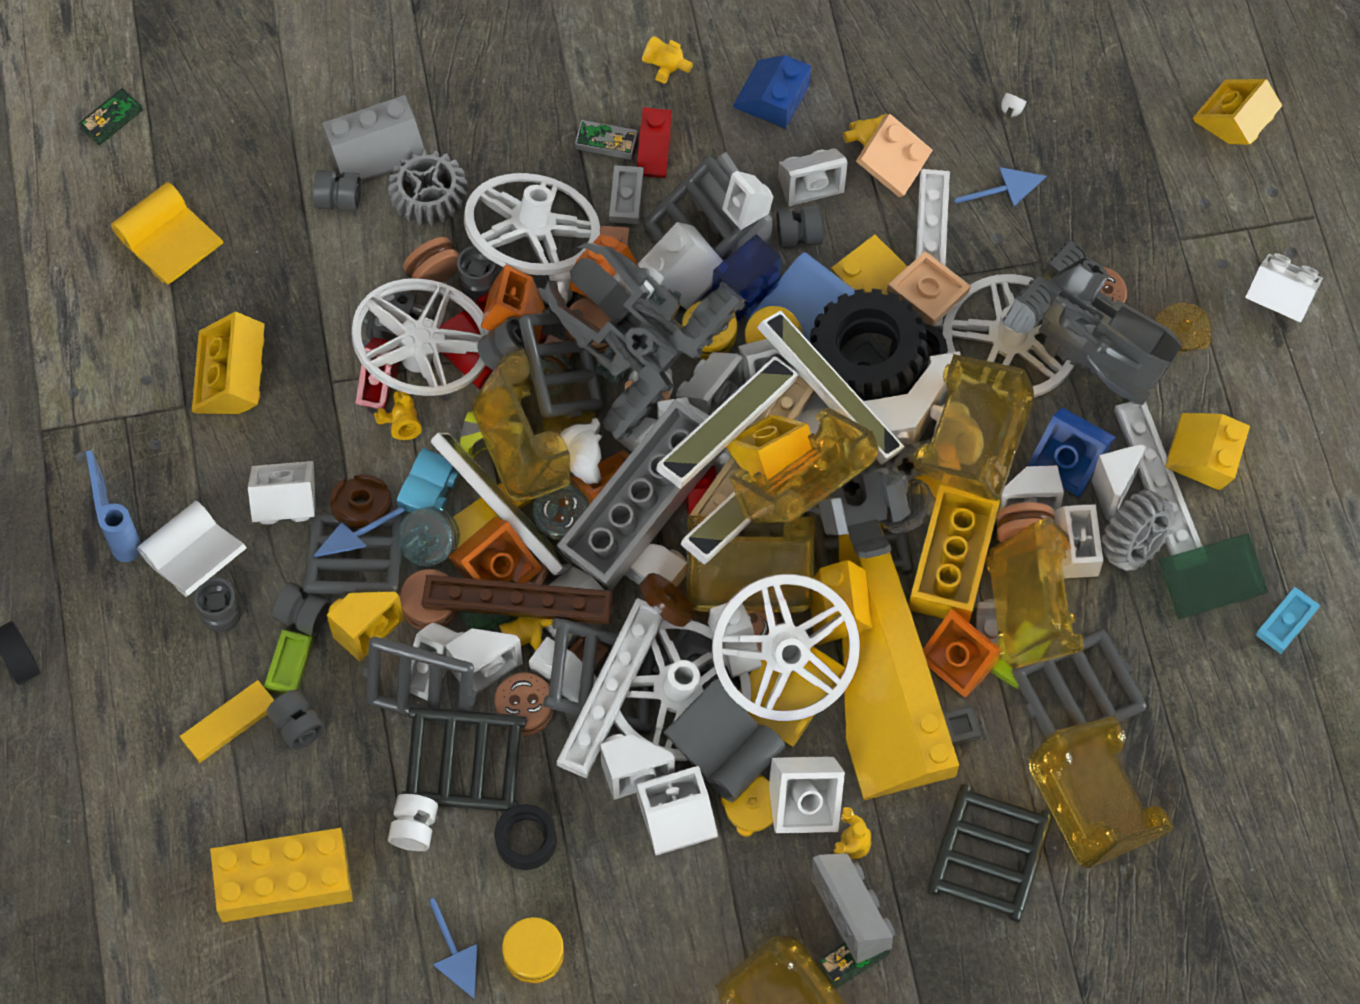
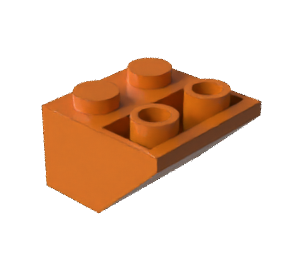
M505 264L490 287L481 327L491 331L509 317L520 318L523 315L539 314L546 310L533 277ZM534 326L536 342L539 344L542 326Z

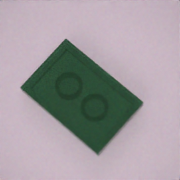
M1249 533L1159 560L1178 620L1268 593Z

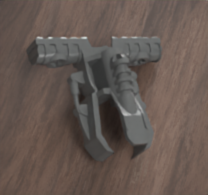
M1071 240L1064 243L1065 246H1061L1054 256L1050 258L1051 261L1046 263L1047 267L1042 274L1043 277L1035 275L1033 277L1034 280L1028 283L1030 285H1026L1019 295L1015 297L1014 303L1006 314L1007 317L1004 316L1002 319L1003 325L1011 328L1014 332L1027 333L1032 328H1036L1042 318H1044L1038 331L1047 336L1044 348L1048 355L1053 358L1058 355L1062 361L1066 359L1071 361V365L1077 363L1081 365L1080 368L1083 370L1085 368L1091 369L1090 373L1100 376L1109 389L1133 403L1143 405L1150 395L1147 390L1153 389L1163 373H1165L1181 349V341L1169 328L1119 300L1116 303L1112 302L1110 297L1101 293L1100 290L1110 275L1107 274V271L1101 265L1087 257L1081 247Z
M583 243L577 248L589 249L596 254L603 255L633 292L630 295L593 259L581 258L570 270L572 282L597 304L612 321H608L602 329H599L565 305L564 298L559 293L557 281L548 280L544 290L551 311L557 314L561 323L576 339V343L580 348L586 349L595 356L596 360L607 368L612 375H620L630 367L638 373L639 379L619 395L612 404L611 409L607 412L606 417L600 420L601 424L605 425L604 428L607 431H611L617 440L623 439L625 436L628 438L633 433L631 429L639 426L654 409L652 407L656 401H661L663 399L662 394L666 390L670 391L674 386L665 372L682 353L692 358L695 356L699 358L703 353L702 349L705 345L709 346L713 342L712 337L719 335L735 317L733 315L734 312L744 307L745 304L743 302L745 300L740 295H736L732 288H728L727 284L721 282L720 287L714 290L697 306L685 326H681L674 319L680 307V301L674 298L664 286H660L650 275L647 268H640L613 247ZM646 280L653 286L656 294L664 303L657 305L647 298L651 292L644 285ZM593 341L599 344L608 343L616 353L614 359H611L605 353L598 352L590 344Z
M851 433L831 439H823L827 467L819 465L808 468L787 488L789 490L786 492L787 497L781 498L779 495L762 511L770 512L777 508L790 509L798 503H804L807 512L813 511L821 515L825 534H849L858 557L871 558L887 554L891 551V547L884 537L878 521L887 519V506L891 510L893 523L903 520L910 514L906 497L907 488L909 487L907 480H911L917 475L928 474V472H938L935 449L930 440L903 445L904 448L900 453L881 465L871 453L857 456ZM903 458H907L909 462L906 463V469L902 470L899 465L903 463ZM851 478L848 482L849 486L844 487L847 484L846 479Z

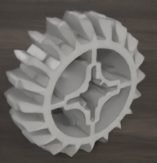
M423 149L421 156H417L412 152L410 155L411 160L402 158L400 161L401 166L394 165L393 175H389L388 195L391 197V205L393 208L396 207L399 216L405 215L408 222L416 218L419 226L423 221H428L432 227L434 220L439 219L444 224L446 215L454 218L455 209H462V201H465L467 198L466 188H468L467 180H465V172L462 168H459L456 159L450 161L447 153L439 157L437 150L432 155H427V152ZM443 177L451 184L449 190L444 188V184L441 183ZM406 186L412 188V192H414L413 198L405 193Z
M1142 490L1138 494H1133L1129 501H1124L1120 509H1116V514L1110 518L1111 522L1104 530L1106 534L1101 540L1103 542L1101 546L1104 552L1103 555L1110 563L1125 571H1134L1139 566L1143 567L1147 560L1153 559V555L1156 552H1160V547L1166 543L1167 536L1172 532L1170 528L1175 522L1173 519L1175 517L1173 505L1165 497L1152 490Z

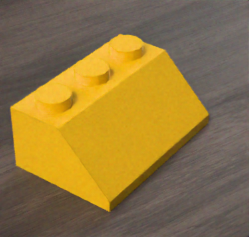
M235 311L199 330L191 412L196 414H241L258 405L260 399V374L262 372V349L265 342L264 323Z

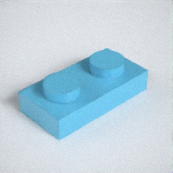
M1294 587L1257 631L1256 636L1282 654L1318 611L1320 605Z

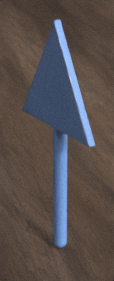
M999 167L1005 185L957 197L954 201L955 203H961L1008 191L1014 207L1047 176Z
M399 507L354 533L341 522L314 554V557L366 547L358 537L400 515L405 511V508Z
M431 898L429 903L452 956L433 964V966L475 999L478 944L458 952L437 902L434 898Z

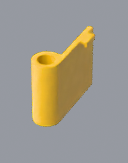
M169 182L164 183L110 224L120 241L150 268L155 277L167 285L223 244V240L187 208L180 193Z
M812 646L810 651L830 668L831 672L841 679L846 667ZM761 660V668L753 670L749 675L751 684L750 701L753 703L756 701L768 664L766 660ZM810 660L803 667L832 689L837 685ZM772 671L760 704L761 707L765 708L780 672ZM792 671L772 710L791 711L802 709L823 699L828 693L820 687H816L797 672ZM748 711V714L757 724L771 728L783 741L792 747L795 746L814 717L813 715L799 720L776 721L759 717Z

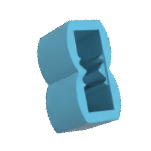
M422 448L397 498L398 508L404 507L405 511L411 514L425 508L435 509L443 513L447 504V498L444 497L449 488L454 489L456 487L460 473L444 456Z

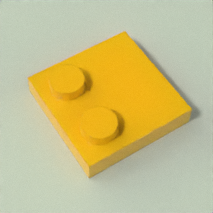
M874 234L831 267V272L855 290L863 289V292H871L872 288L881 289L882 294L887 295L888 284L908 266Z

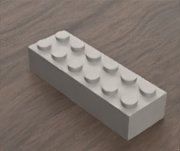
M675 399L559 542L557 547L561 553L612 591L726 449L724 448L681 489L656 471L657 464L705 420Z

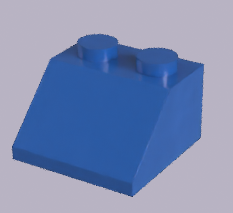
M786 55L758 60L733 104V108L786 129L810 85L811 65Z
M1062 407L1052 416L1027 466L1057 465L1062 487L1081 497L1092 480L1099 455L1108 453L1116 437Z

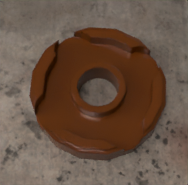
M355 475L354 479L346 481L345 478L339 481L332 489L329 498L332 515L338 522H343L348 527L363 528L390 513L392 506L391 492L388 490L385 482L370 475ZM357 498L368 499L365 503L353 502Z
M655 573L647 574L640 583V590L648 605L652 606V608L657 605L662 610L660 613L661 617L674 626L684 627L694 619L695 613L687 597L663 576Z

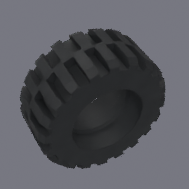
M873 288L871 292H863V289L854 290L855 294L848 296L845 293L838 296V302L835 304L829 302L824 307V314H818L814 321L815 327L811 329L810 343L863 401L908 394L907 390H911L926 371V361H928L926 329L922 325V318L918 311L912 310V304L906 299L900 302L898 295L888 292L885 295L882 294L881 289ZM864 333L882 334L893 340L898 346L895 353L889 359L872 366L854 364L840 353L843 346L850 339Z

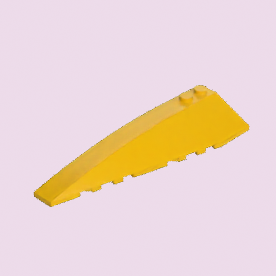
M849 534L838 535L839 562L848 559L866 570L873 629L858 633L860 642L859 659L853 678L844 691L846 744L863 801L954 778L957 775L959 763L891 554L888 552L876 557L860 558L854 550ZM849 636L842 638L843 666L845 667L849 658Z

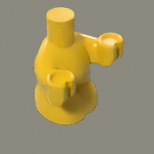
M653 36L646 45L642 61L660 67L655 78L656 81L665 84L669 79V75L678 69L686 73L691 71L693 63L684 59L680 48L681 44L673 40L666 44L660 38Z
M882 114L877 118L850 122L849 128L852 130L843 132L845 143L859 141L865 147L883 117L888 114Z
M396 391L393 394L395 405L392 408V412L386 413L385 409L379 408L378 412L374 413L376 423H392L391 435L398 440L414 439L422 431L420 421L417 419L414 400L410 397L409 393Z
M519 617L510 623L500 624L499 627L502 633L517 635L521 646L530 643L536 652L543 643L542 629L552 625L553 620Z
M844 807L841 820L851 826L842 832L840 842L835 843L833 854L848 853L850 859H860L870 851L871 832L862 818L853 814V810L850 807Z

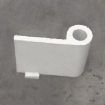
M195 500L141 543L137 549L144 560L156 572L171 582L181 594L187 597L243 552L246 546L217 525L208 511Z

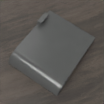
M715 679L664 732L694 767L699 766L702 776L724 799L732 803L769 766L772 758H776L785 749V743L781 737L771 728L764 725L759 726L746 710L729 696L718 679Z

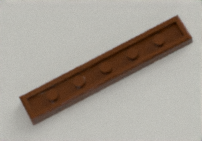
M426 575L421 605L423 608L552 620L556 617L574 622L610 625L614 593L607 590Z

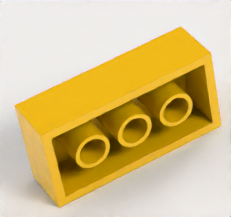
M939 485L910 596V611L945 619L950 610L953 609L970 623L1000 499Z
M341 828L210 848L216 909L222 923L353 902L346 843Z

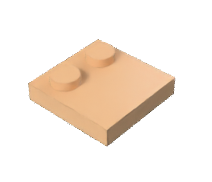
M888 114L883 117L856 162L895 195L902 197L908 191L933 150L896 118Z
M924 251L888 284L886 292L897 294L900 302L906 299L912 304V310L918 311L922 320L934 326L969 293L971 285L928 252Z

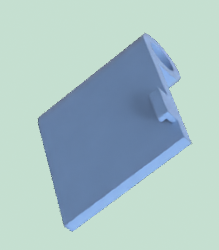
M804 252L792 263L751 316L767 306L786 308L797 318L802 326L804 337L810 342L811 329L815 327L814 321L818 314H824V307L829 302L837 303L838 296L845 293L848 296L855 294V289Z
M86 451L98 523L113 557L121 562L133 561L140 555L137 547L141 544L132 519L128 510L123 505L109 504L106 482L93 451Z

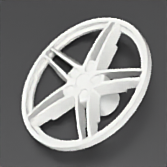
M513 173L489 179L472 192L464 212V225L467 235L484 256L502 267L506 264L530 275H555L568 272L575 266L578 257L586 250L583 248L575 256L559 261L556 253L557 247L552 235L590 238L588 243H593L600 235L598 216L592 205L583 195L561 181L537 174ZM519 181L540 184L528 186L524 190L522 202L504 191L500 193L493 189L501 184ZM557 189L572 197L583 208L589 221L578 220L576 216L550 212ZM479 199L507 219L492 226L491 230L483 234L479 233L474 221V209ZM523 237H528L541 263L520 261L499 252L495 248ZM540 240H543L550 263H548L543 253L544 250L539 242Z
M1016 274L994 275L972 283L969 293L946 314L942 335L947 342V353L956 352L952 337L994 344L986 361L981 379L973 375L960 362L958 376L969 386L981 381H987L998 354L1006 357L992 384H990L998 397L1004 400H1026L1044 395L1059 386L1069 376L1075 366L1071 365L1069 360H1066L1062 366L1053 357L1048 355L1044 346L1034 337L1040 333L1038 330L1041 325L1032 328L1027 333H1017L1003 325L1002 319L1004 316L1007 317L1006 314L1015 301L1008 283L1026 286L1030 285L1028 283L1031 280H1034L1031 277ZM997 284H1001L1007 305L1003 311L997 292ZM991 286L996 312L995 321L968 319V321L954 320L961 305L971 295ZM952 328L959 330H967V333L952 330ZM968 331H979V332H989V333H988V335H986V334H980V333H974V332H968ZM1032 350L1044 363H1046L1051 369H1053L1056 372V374H1054L1045 366H1043L1044 364L1042 362H1040L1038 359H1036L1028 352ZM1016 353L1050 378L1041 384L1028 388L1009 389L997 386Z
M411 278L386 283L369 293L355 312L351 336L358 359L376 379L391 388L405 393L435 396L448 394L466 387L486 367V364L479 357L470 372L462 378L446 384L438 353L466 354L467 351L478 352V341L490 331L481 327L484 314L475 302L464 293L441 282ZM409 290L433 292L418 320L413 319L382 298L390 294ZM438 294L442 295L443 299L435 320L426 318ZM449 299L459 304L471 315L478 326L480 335L439 329ZM369 310L379 318L380 323L398 337L366 353L361 339V325ZM379 354L381 355V356H379V357H377L376 359H374V360L371 361V358H373V357H375V356H377V355H379ZM432 359L437 372V376H439L441 382L440 386L437 385L435 376L431 368ZM402 361L403 366L409 371L421 372L429 386H416L401 382L387 375L378 367Z
M786 573L757 579L739 590L728 601L719 615L712 639V657L715 671L729 696L747 711L759 717L776 721H792L807 718L823 711L834 703L851 682L857 667L860 651L856 622L848 606L838 594L818 580L804 575ZM793 584L813 589L824 595L835 606L795 627L780 585ZM770 586L774 588L784 620L783 623L776 625L767 589ZM762 590L769 634L724 636L727 624L735 610L748 597ZM840 612L839 616L811 636L807 635L805 630L824 620L832 613ZM845 621L849 634V658L841 679H839L810 649L833 632L835 627ZM723 642H761V651L725 648L722 645ZM723 655L767 661L768 664L755 703L744 697L733 685L725 669ZM809 660L837 684L833 689L803 668ZM775 670L780 672L764 708L760 704L772 671ZM792 671L797 672L816 687L818 686L828 693L823 699L802 709L791 711L772 710Z
M663 620L658 634L671 664L665 666L659 646L654 638L651 645L660 673L658 675L636 676L631 687L653 686V692L631 691L628 692L626 698L661 700L652 744L672 752L675 761H687L688 759L679 749L671 748L672 742L669 738H667L665 747L658 745L666 711L676 713L675 721L704 691L702 685L717 673L715 667H713L701 677L699 669L713 661L712 652L704 654L694 662L681 660L673 641H670L665 629L690 630L702 634L711 640L713 639V634L710 627L699 622L691 621L684 627H678ZM745 673L739 676L741 694L750 700L749 674ZM619 710L614 724L623 736L632 734L646 740L627 723Z

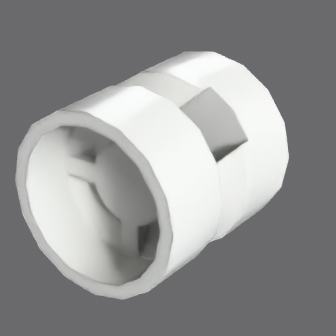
M398 795L393 813L397 820L391 822L388 842L405 850L427 851L432 837V829L429 825L435 823L438 803L421 795Z

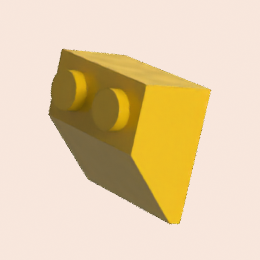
M1225 79L1194 115L1193 120L1228 144L1250 145L1258 138V134L1274 119V115L1282 107V104L1267 79Z
M1182 413L1179 417L1165 468L1220 491L1236 477L1250 426L1224 414Z
M774 414L745 428L725 447L750 480L768 486L781 482L783 480L782 477L791 472L805 469L807 463L818 458L808 423Z
M848 559L820 568L813 579L831 588L845 602L854 617L858 633L873 629L866 570ZM808 588L812 618L835 606L824 595ZM836 611L813 625L814 633L839 616L840 612ZM845 621L835 627L833 632L816 643V645L848 637L849 634Z
M396 592L349 593L344 599L336 600L330 606L327 618L333 638L360 662L368 655L369 640L375 636L385 639L404 620L400 597Z

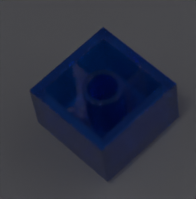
M757 234L713 270L712 292L720 287L721 282H724L728 288H732L736 292V295H740L745 300L743 302L745 304L744 307L734 312L737 322L744 316H750L757 309L759 303L765 297H768L779 285L777 282L780 280L782 257Z

